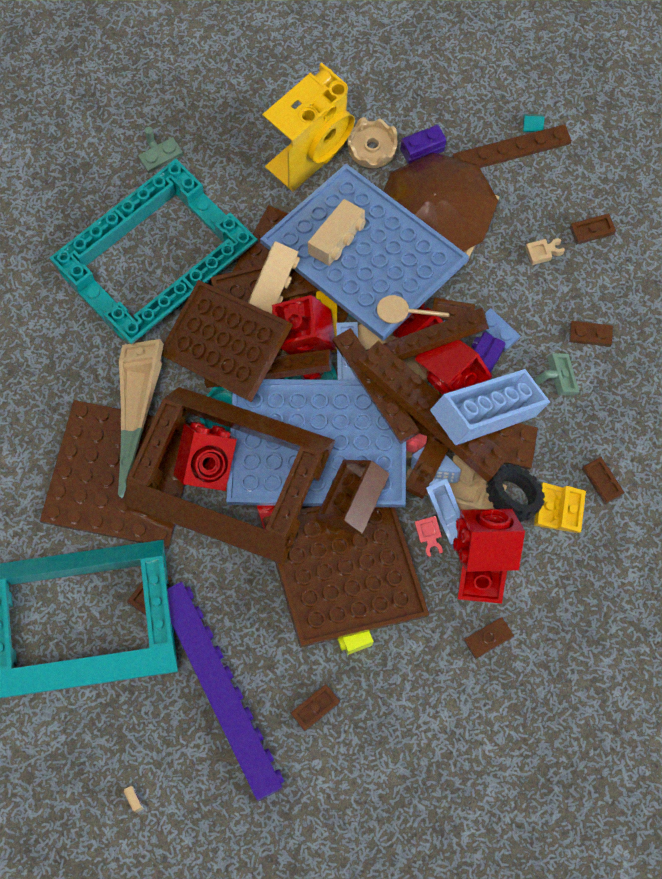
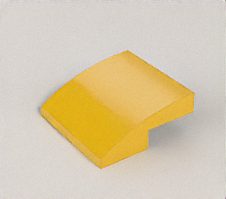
M544 482L541 483L542 492L545 494L543 499L545 502L542 508L535 514L534 525L580 533L586 491L570 486L562 488Z

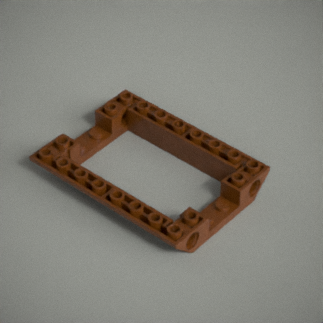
M178 387L163 398L127 477L125 505L284 565L301 524L297 516L312 481L319 482L336 441ZM188 413L298 451L265 529L155 489L164 474L158 468L174 431L182 434L184 424L187 423Z

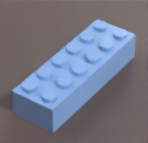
M526 369L446 393L430 411L445 430L450 440L455 445L535 418L550 401Z

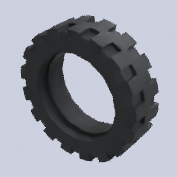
M512 464L502 465L489 482L486 483L488 486L486 488V493L489 494L488 499L494 504L493 507L495 509H513L520 522L528 521L544 505L545 501L543 499L545 494L542 492V485L538 484V479L534 475L529 474L530 472L527 469L523 470L521 466H513ZM503 481H509L519 486L526 494L528 505H522L511 499L504 490Z

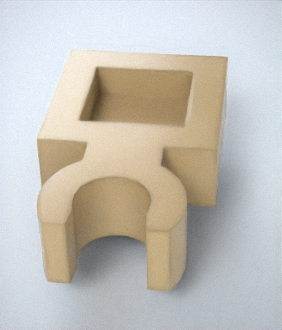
M546 239L526 244L525 248L531 265L551 261L552 254L554 256H561L565 249H557L555 247L560 245L561 239H554L550 244H547Z

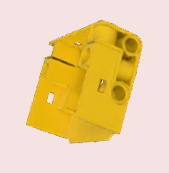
M322 62L319 66V72L315 76L309 73L262 114L291 140V144L272 159L265 168L292 192L300 187L324 164H327L344 147L345 141L349 137L355 123L354 116L347 111V84ZM299 101L301 105L293 109L291 106Z

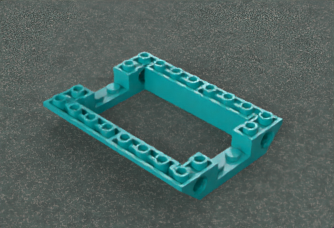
M174 159L49 258L64 280L120 339L132 345L187 300L198 280L204 283L209 282L211 277L219 274L258 242V239L231 212L227 215L223 213L204 194L203 185L177 159ZM176 195L223 243L134 314L133 319L128 309L120 301L116 303L94 280L93 273L86 266Z
M164 540L0 563V699L178 672L174 628L171 624L167 584L169 583ZM141 566L149 648L15 668L17 655L16 650L12 648L9 607H13L12 593L9 591V583L13 585Z

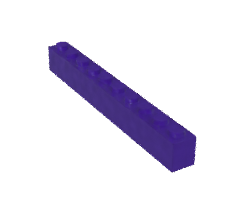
M180 582L167 589L171 623L257 802L282 790L281 783L284 782V779L279 769L274 771L270 763L274 759L269 749H263L260 741L264 740L258 727L253 728L250 720L254 718L248 706L245 708L242 706L240 700L243 699V695L238 686L233 687L230 679L234 677L228 665L223 667L220 659L224 658L218 645L213 646L210 639L214 638L209 626L204 627L200 620L204 616L200 607H194L191 601L194 595L190 587H184L183 583Z

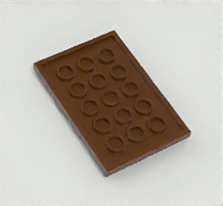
M198 280L164 342L161 356L252 402L293 324Z

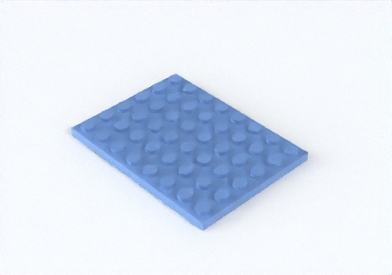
M348 164L340 168L260 238L261 244L269 250L273 242L276 241L299 251L297 256L300 259L294 270L382 341L413 314L408 313L407 317L397 324L384 322L377 314V305L382 298L390 295L400 296L406 300L409 309H418L469 261V256ZM345 199L365 210L366 223L361 231H357L351 244L344 247L338 260H334L328 266L308 254V241L342 200Z
M264 379L252 402L233 393L232 405L336 441L319 482L312 481L302 506H322L343 460H372L389 473L386 485L377 500L376 507L406 506V441L402 444L399 443L358 380ZM231 428V435L237 441L227 482V505L275 506L298 451Z

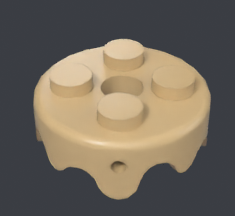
M365 117L360 118L348 137L347 145L351 158L357 164L366 168L385 166L394 158L397 151L396 128L394 126L390 127L382 119L368 121ZM374 142L378 146L376 148H369L367 144Z

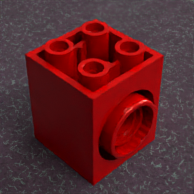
M309 295L272 305L273 315L293 324L280 349L290 355L330 349V351L336 350V346L332 341V338L335 337L332 311L314 296Z
M456 340L420 353L415 358V361L426 375L427 380L442 395L488 381L492 377L479 354L461 340Z
M191 422V425L184 424L173 475L184 485L226 491L237 439L231 435V432L226 431L221 426L213 425L212 428H207L199 422Z
M513 509L460 510V517L456 520L457 538H454L453 548L454 551H457L459 561L463 563L466 571L519 570L525 530Z

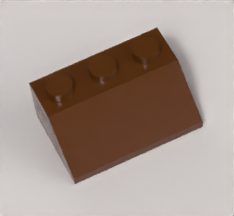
M343 460L316 518L346 532L363 533L372 511L377 505L382 489L386 485L389 473L372 460Z

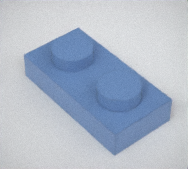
M491 308L485 313L489 329L484 330V332L506 343L504 351H507L520 339V335Z

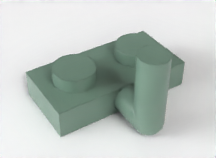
M152 127L145 128L146 140L151 149L138 155V158L148 174L183 156V151L173 137L158 145L154 139Z
M552 353L547 358L551 370H545L533 378L535 383L539 385L548 378L554 379L558 395L574 396L579 393L569 354Z

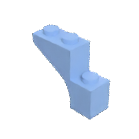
M439 478L430 482L426 490L451 548H453L454 538H457L456 520L460 517V510L447 478L444 480Z

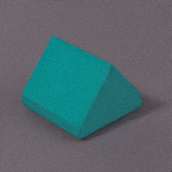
M523 114V132L533 133L543 130L545 116L543 114Z

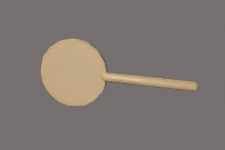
M396 295L382 298L377 305L379 318L390 324L402 322L408 313L450 316L446 312L409 309L406 300Z

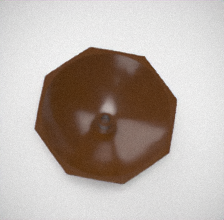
M431 153L392 171L383 192L462 251L484 241L498 203L497 197L477 164L437 153Z

